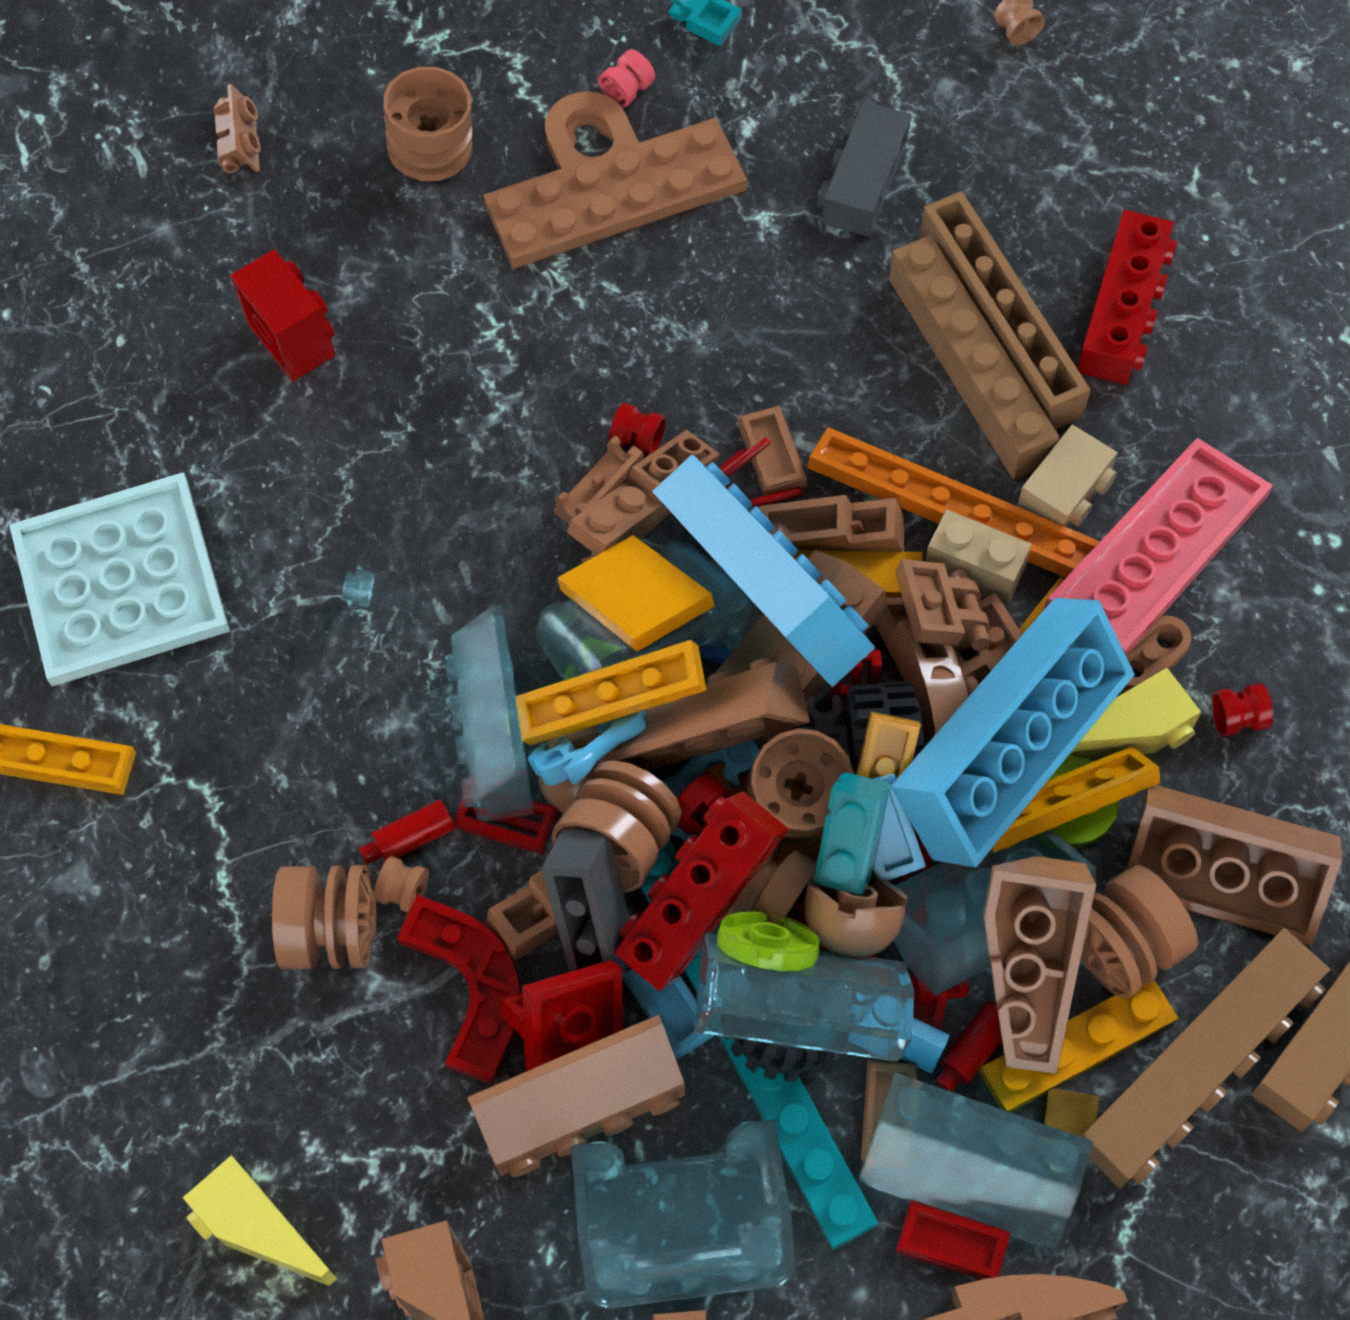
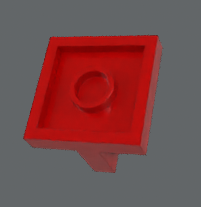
M609 960L522 986V993L501 999L502 1017L524 1039L525 1072L623 1030L622 968L617 963Z

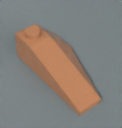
M1034 856L992 866L983 917L1006 1067L1057 1074L1096 883L1086 863Z

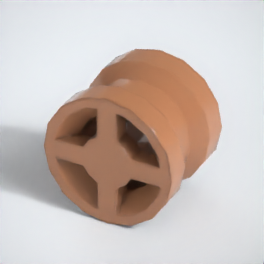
M1003 0L995 10L994 18L1000 27L1006 28V36L1010 43L1015 46L1030 42L1040 34L1045 26V18L1039 10L1033 9L1034 3L1032 0Z
M390 856L382 866L374 889L376 902L384 905L393 902L399 905L401 911L409 913L416 896H424L429 879V870L421 866L406 867L401 859Z

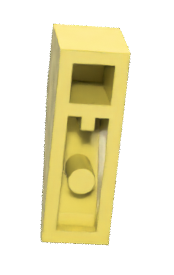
M1165 668L1116 697L1072 750L1070 755L1089 759L1103 758L1130 746L1142 754L1155 753L1167 745L1175 749L1187 742L1195 734L1193 728L1201 711L1169 669Z
M232 1155L183 1197L193 1210L186 1217L187 1220L205 1240L214 1235L225 1246L328 1286L337 1279Z

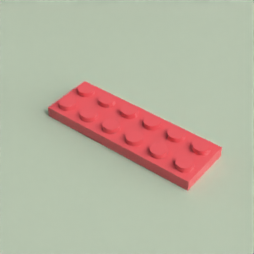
M1196 438L1047 598L1044 609L1054 598L1099 600L1127 656L1269 496L1273 485L1204 441Z

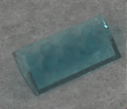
M502 604L494 605L451 635L453 654L445 655L448 681H457L458 694L450 695L454 723L462 722L464 736L455 737L459 764H468L470 778L461 779L465 808L474 806L477 820L483 822L506 819L505 816L509 815L520 817L535 814L525 744L521 738L515 697L517 696L511 649Z
M1052 830L1042 832L1018 842L1010 848L1002 849L995 853L990 850L976 868L941 862L896 885L907 896L903 924L894 941L906 966L937 996L991 967L983 912L992 866L1034 856L1086 863L1095 883L1096 867Z
M704 933L694 1032L898 1062L912 1041L914 989L905 962L868 956L852 957L819 949L818 960L810 968L800 971L762 969L744 964L727 956L718 947L717 934Z
M894 1073L885 1091L858 1182L910 1201L912 1199L1009 1231L1012 1237L1055 1251L1079 1195L1093 1141Z

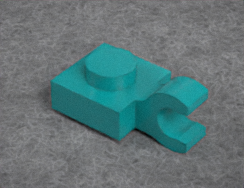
M669 0L674 3L668 11L672 18L681 22L686 21L687 30L719 47L722 46L742 17V9L726 0Z

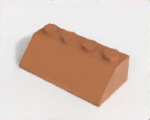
M815 550L808 560L822 574L816 582L820 585L827 579L843 595L847 601L840 608L844 610L850 605L869 625L862 632L865 635L889 606L885 590L849 563ZM765 614L760 617L715 672L717 674L733 671L737 675L749 671L750 664L754 661L765 658H778L780 663L798 668L805 703L811 696L815 697L827 682ZM788 730L768 735L759 739L766 744L776 735L783 732H787Z
M765 658L752 662L749 671L737 675L733 671L711 675L707 678V691L646 709L644 718L648 724L647 729L636 737L619 744L596 762V765L599 762L616 760L631 763L651 772L701 755L710 754L808 724L810 721L798 668L780 663L778 658Z
M1154 785L1147 788L1135 826L1125 870L1133 865H1141L1150 869L1169 886L1186 910L1277 935L1285 927L1301 943L1313 946L1343 860L1341 838L1337 835Z
M656 1015L467 1098L500 1177L507 1173H510L511 1177H518L536 1169L540 1165L538 1160L557 1152L558 1156L562 1157L582 1149L587 1144L585 1139L604 1131L606 1136H611L628 1129L633 1125L632 1119L651 1111V1114L655 1116L670 1111L679 1105L678 1098L685 1096V1083L660 1016Z
M447 1220L381 1239L385 1256L376 1258L381 1285L384 1291H389L391 1300L396 1299L398 1308H403L406 1317L412 1316L415 1320H485L470 1258Z

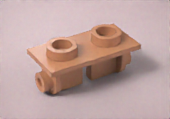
M232 84L227 85L228 97L220 98L214 106L216 134L221 138L217 140L218 164L226 173H235L239 170L240 166L245 164L257 173L260 171L258 153L261 151L256 130L257 108L248 96H244Z

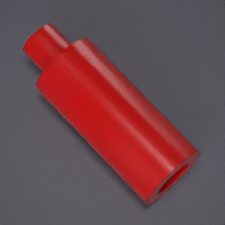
M439 799L372 832L374 841L360 847L359 850L367 865L382 857L386 862L390 856L400 858L456 829L444 803Z
M991 1000L985 1002L939 1061L943 1071L934 1082L945 1093L951 1094L959 1083L969 1085L1002 1042L996 1002Z

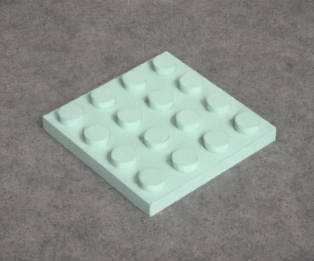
M184 472L9 524L46 678L52 687L230 632Z

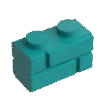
M841 773L831 789L828 805L829 812L826 815L813 882L853 894L864 893L873 875L891 784L851 773Z

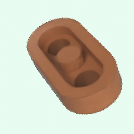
M1169 615L1161 616L1128 653L1126 657L1131 668L1138 670L1141 676L1132 677L1122 691L1130 690L1165 668H1168L1170 671L1185 657L1192 637L1190 629L1181 619ZM1167 640L1171 643L1172 648H1162L1157 641Z

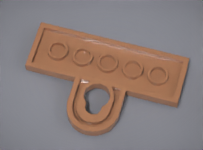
M587 91L573 93L560 99L547 114L545 120L546 141L558 170L484 194L483 197L485 207L512 269L746 191L747 178L716 117L639 143L620 104L607 95ZM584 125L594 126L601 135L609 138L613 145L607 153L601 156H584L575 149L577 142L576 130Z

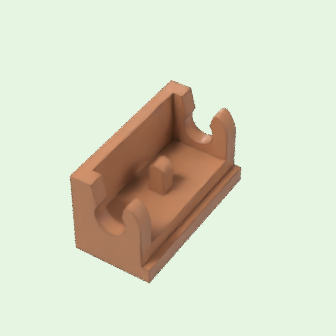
M614 436L607 443V453L569 494L562 492L556 498L554 514L569 524L572 518L626 482L631 468L644 459L643 452L633 446L625 453L620 447V439Z

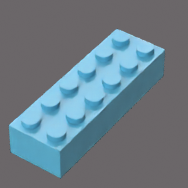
M692 454L652 492L787 640L833 687L876 648L862 633L869 625L850 605L844 610L840 608L847 601L843 595L827 579L820 585L816 582L822 574L803 554L796 560L793 558L798 553L797 548L780 530L771 535L775 530V526L756 506L753 508V503L734 483L728 489L725 488L731 481L713 461L705 467Z
M1054 598L891 785L892 790L932 860L976 868L1135 675L1099 600Z

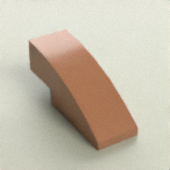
M847 495L763 505L759 509L775 526V530L771 535L780 530L797 550L904 552L905 514L896 498L851 503Z
M543 870L530 877L527 887L488 909L486 926L503 943L513 963L559 933Z

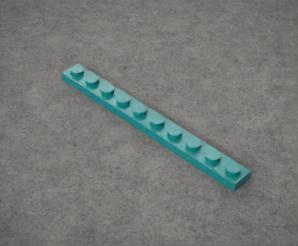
M670 839L666 846L658 851L655 865L643 885L639 887L648 905L652 902L647 897L652 886L665 873L671 876L680 863L675 859L677 852ZM716 927L684 970V973L709 1020L716 1028L720 1041L833 1251L878 1227V1221L799 1076L796 1081H785L784 1073H778L774 1080L765 1078V1069L757 1066L754 1072L745 1067L748 1058L744 1054L736 1058L730 1050L734 1038L725 1039L722 1028L726 1020L721 1019V1009L725 1002L726 993L739 966L734 958L727 956L718 947L716 940L718 927Z

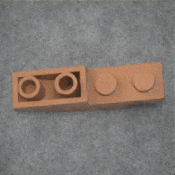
M688 430L683 431L634 465L626 482L572 518L567 533L596 555L632 535L641 540L671 513L652 491L692 454L705 467L712 461L716 463L720 454Z
M887 598L889 606L874 624L904 681H910L917 693L922 718L924 746H926L968 698L966 684L952 645L915 642L903 598Z
M1045 1274L1009 1275L955 1286L951 1293L955 1310L923 1320H1117L1115 1311L1120 1310L1128 1301L1123 1290L1094 1281Z

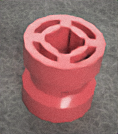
M629 49L618 58L617 66L608 67L599 76L598 83L604 95L614 99L622 108H626L636 99V92L646 90L655 81L656 77L650 62L638 51Z

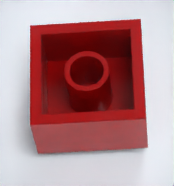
M273 249L230 275L247 325L292 382L336 356L331 338L335 336V332L324 316L328 312V308L323 298L315 289L310 292L303 285L305 283L304 277L292 260L285 262L278 252Z

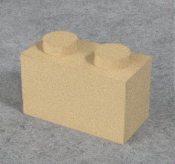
M1072 424L1023 485L1017 507L1067 528H1070L1072 524L1079 527L1093 506L1090 503L1091 499L1097 492L1104 495L1114 482L1117 472L1112 469L1118 452Z
M946 509L929 543L926 562L944 563L948 577H951L952 573L958 569L968 570L971 580H974L978 585L980 595L988 597L996 593L1002 604L1008 606L1026 569L1032 544Z

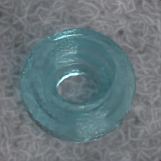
M356 564L354 573L346 572L342 599L351 600V610H358V606L370 607L374 571L363 570V565Z

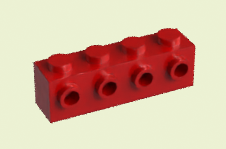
M1123 210L1077 369L1081 374L1128 386L1132 369L1141 371L1148 345L1140 343L1142 334H1152L1158 310L1150 308L1152 299L1161 301L1168 275L1160 273L1162 264L1171 266L1178 242L1177 240L1170 239L1174 221Z
M743 791L727 799L721 796L712 804L703 818L708 825L698 838L692 835L682 845L675 856V859L680 862L671 876L665 873L656 881L647 894V897L652 902L643 914L637 911L632 915L619 933L624 940L614 954L659 992L678 980L789 831L788 827Z

